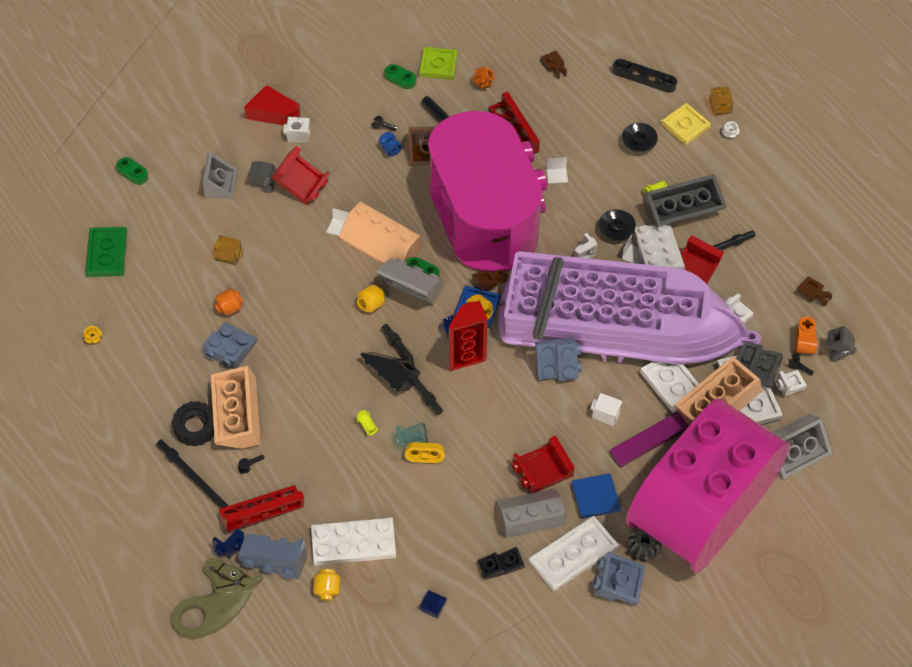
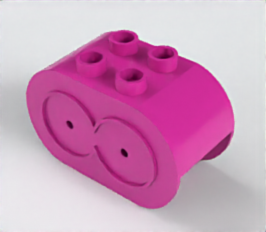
M462 112L440 122L429 137V193L453 251L461 263L477 271L490 270L493 273L498 269H503V272L511 270L516 252H535L539 240L540 214L546 211L542 192L547 190V181L542 169L534 170L531 163L534 162V153L529 141L521 142L515 128L508 121L489 112ZM509 236V238L504 241H500L497 243L492 242L493 239Z
M717 398L704 408L647 476L629 508L626 525L630 528L637 526L691 563V571L697 574L711 562L765 495L785 462L790 444L721 398Z

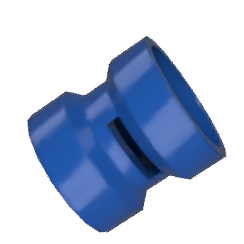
M386 132L380 136L378 143L382 148H385L384 151L389 157L400 153L402 145L396 140V136L392 132Z

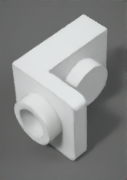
M588 233L583 234V243L574 249V257L591 259L596 256V240L590 237Z
M737 293L734 297H729L725 303L731 312L738 316L745 324L753 317L754 313L740 302L741 295Z

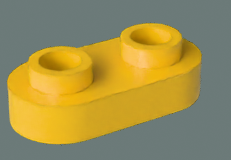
M412 442L405 448V457L410 462L440 463L445 458V448L438 443Z

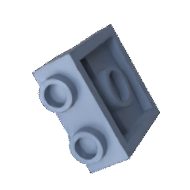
M224 322L216 333L212 332L202 345L203 352L207 358L215 359L227 368L236 369L255 346L257 338Z
M574 337L535 342L537 377L539 380L558 378L559 381L578 379V373L582 372L581 362L577 361V355H581L580 344H576Z
M607 552L602 557H599L595 566L599 570L598 576H595L592 582V587L595 588L594 594L610 601L618 599L634 606L639 603L645 566L611 552Z

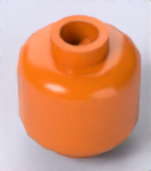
M228 288L216 296L217 303L214 305L219 314L223 312L226 316H230L242 308L244 301L237 289Z

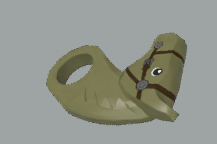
M216 558L206 560L203 565V572L211 579L214 593L184 599L176 605L171 616L174 630L182 638L190 640L200 639L218 632L230 623L243 609L251 595L252 589L264 579L262 575L250 578L242 570ZM189 609H200L205 613V621L197 628H186L180 622L182 615Z

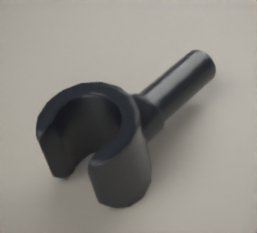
M381 116L373 118L376 122L371 124L374 129H378L380 126L395 131L397 129V126L384 122Z
M792 354V360L789 359V367L791 369H802L812 376L814 371L800 363L799 355Z
M262 454L249 460L247 458L240 459L239 472L241 474L248 473L251 470L250 465L265 459L264 455Z

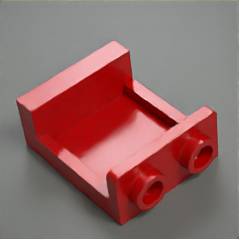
M295 146L287 154L271 178L306 205L310 200L313 202L320 193L317 191L327 184L329 180L326 178L330 173L326 171L322 174L299 155L301 149Z
M693 235L689 237L681 253L685 270L695 274L706 284L710 281L724 255L723 251Z
M557 436L549 438L548 445L520 457L517 453L513 454V462H511L513 471L521 477L520 481L523 488L527 489L530 494L542 491L574 476L575 467Z

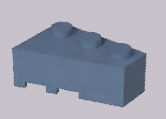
M246 534L238 554L239 562L248 569L256 568L267 574L275 573L286 579L294 578L299 580L307 558L304 540L298 539L297 543L287 542L288 539L283 537L280 538V541L270 540V536Z

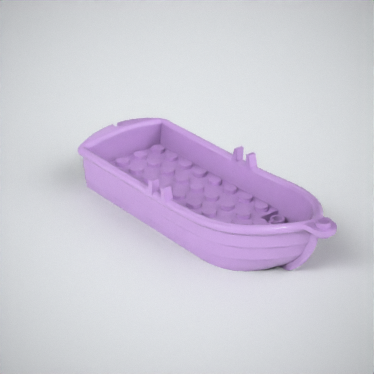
M518 251L515 253L512 273L504 286L500 299V304L506 306H499L498 328L500 338L504 343L535 347V342L574 337L576 344H580L581 352L601 354L604 362H607V355L618 356V363H621L624 357L671 364L699 363L721 357L737 347H742L744 342L760 344L761 342L760 334L753 330H746L741 319L731 312L722 298L701 278L686 270L673 267ZM553 258H562L563 266L544 336L542 339L533 338V330Z

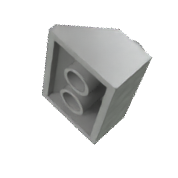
M390 258L377 271V274L384 283L434 305L443 287L439 276L433 273L427 275L423 273V269L417 266H413V268L407 266V262L399 258L397 260Z
M808 414L773 432L790 444L788 455L778 473L782 479L833 454L822 418Z
M555 489L496 501L505 538L565 526V509L561 496Z

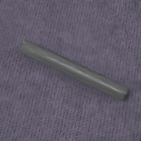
M553 258L533 330V338L542 339L544 336L563 266L562 258Z

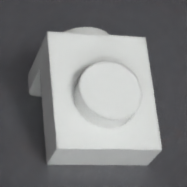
M798 370L787 374L779 371L775 380L778 390L782 391L784 396L805 390L807 386Z

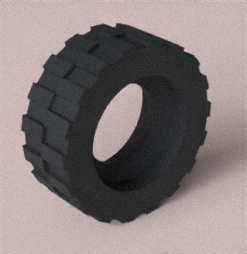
M191 401L183 404L174 413L172 419L173 429L181 443L195 447L197 445H204V443L211 441V438L214 437L213 410L206 403ZM192 416H200L204 419L205 424L201 430L192 432L185 427L186 420Z

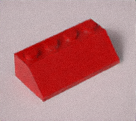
M480 300L461 305L449 325L450 372L486 361L488 318Z

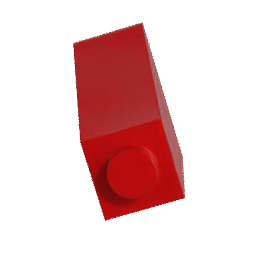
M268 85L244 106L245 118L253 121L284 126L288 122V117L300 118L301 116L300 105Z

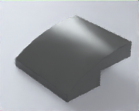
M749 342L743 343L737 357L740 363L760 379L761 386L771 388L783 359L782 353L764 350L763 345Z

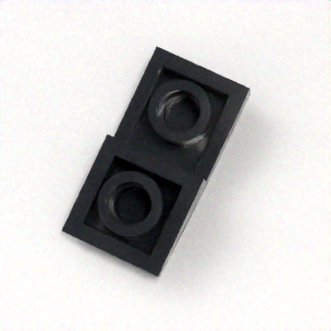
M517 547L499 555L495 552L477 560L484 579L499 577L525 568L524 561Z

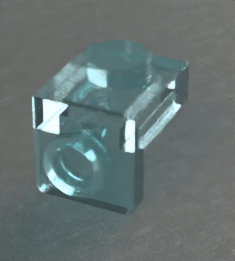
M419 423L406 429L401 425L396 426V441L404 448L412 442L428 443L425 424Z

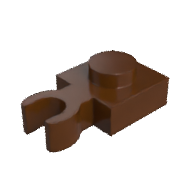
M556 50L541 56L542 64L548 72L554 71L557 79H560V73H563L565 77L567 76L564 61Z
M498 269L493 273L490 270L472 274V281L482 291L497 287L498 282H506L507 274L503 275V269Z
M809 276L797 289V293L812 302L816 298L824 306H827L828 300L824 298L832 300L833 296L832 293L823 291L824 285Z

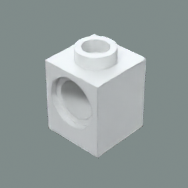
M288 117L287 124H284V135H287V142L309 143L311 131L310 118Z

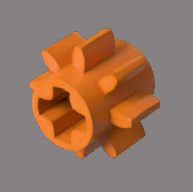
M484 66L475 69L476 74L473 75V81L476 86H481V89L493 85L491 81L494 80L495 76L490 68L487 69Z

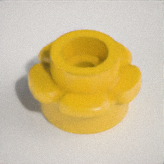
M88 326L84 330L83 337L85 342L91 344L101 340L102 331L98 327Z

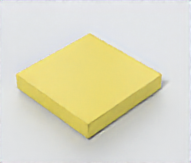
M687 103L661 120V125L684 145H687L711 127V123Z

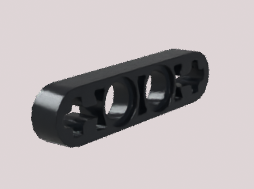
M617 59L613 62L612 71L619 77L667 93L676 90L677 79L672 75L624 59ZM639 71L641 74L634 75L632 72ZM654 76L657 78V80L652 81L649 79V77Z

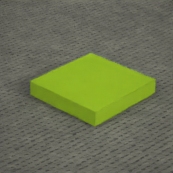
M424 47L419 77L454 80L458 50Z

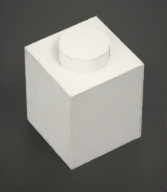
M600 393L598 400L594 399L591 405V410H593L592 418L615 426L623 401Z

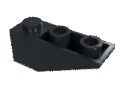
M361 352L360 354L365 359V363L373 367L378 372V375L386 379L391 384V388L398 392L409 391L421 373L413 364L405 359L375 352Z

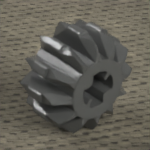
M636 527L634 533L631 532L629 534L627 546L630 548V554H636L637 560L643 557L646 562L648 556L654 559L656 554L661 552L662 543Z

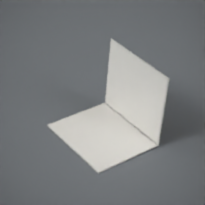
M567 157L547 158L548 184L568 182L566 170Z
M332 208V220L326 232L339 236L350 212Z
M631 235L623 248L622 259L640 264L642 258L639 248L631 244Z

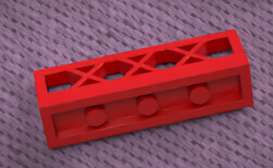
M508 91L502 93L501 102L489 106V111L512 122V126L517 134L521 136L520 141H529L533 153H539L540 141L510 93ZM504 108L505 113L503 115L497 113L495 110Z
M293 485L220 508L219 515L226 531L229 532L304 508V495L302 491L298 492L296 486Z

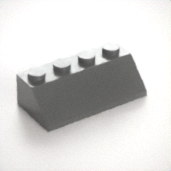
M715 174L646 192L642 199L647 216L657 227L727 208Z

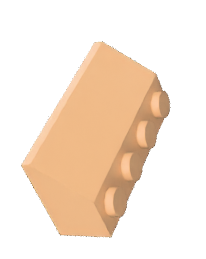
M361 201L348 214L339 235V239L382 264H385L390 258L394 260L399 258L406 262L408 258L413 257L420 250V235Z
M732 356L675 404V408L688 426L692 424L707 405L717 398H721L740 411L762 392L761 381Z
M248 366L212 374L211 388L215 444L240 449L260 445L256 376Z

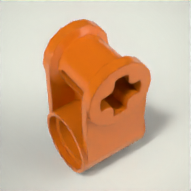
M806 316L800 319L799 326L795 332V353L815 355L817 350L816 321Z

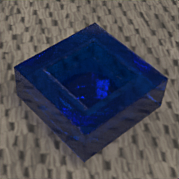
M428 590L419 606V611L438 619L447 603V598Z

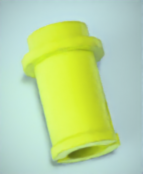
M664 180L652 185L647 184L643 188V193L645 195L646 192L667 187V184Z
M362 410L356 415V421L361 423L367 435L371 436L378 431V427L371 419L370 412Z

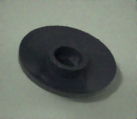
M645 123L630 124L622 133L624 145L632 151L646 152L657 144V132L653 127Z
M609 210L599 220L601 233L612 240H625L634 233L636 228L633 216L624 210Z

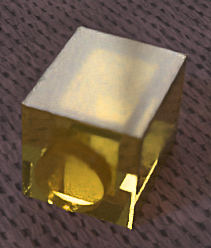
M729 87L711 89L709 102L714 116L732 114L734 101Z
M219 235L213 249L215 261L232 265L237 264L244 252L239 239Z

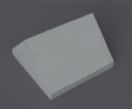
M211 152L207 153L202 180L205 198L232 199L238 169Z

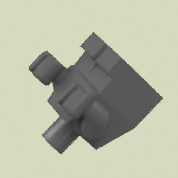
M252 161L248 177L254 187L263 185L266 193L273 192L274 187L270 184L274 183V180L271 177L277 169L271 163Z
M841 326L828 331L829 340H827V348L835 351L831 353L833 361L837 362L840 358L848 356L850 353H856L855 338L848 328Z

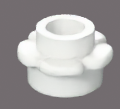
M733 121L725 123L722 130L723 135L729 138L736 137L740 132L738 124Z

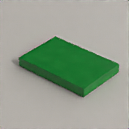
M127 227L89 229L86 277L124 276Z

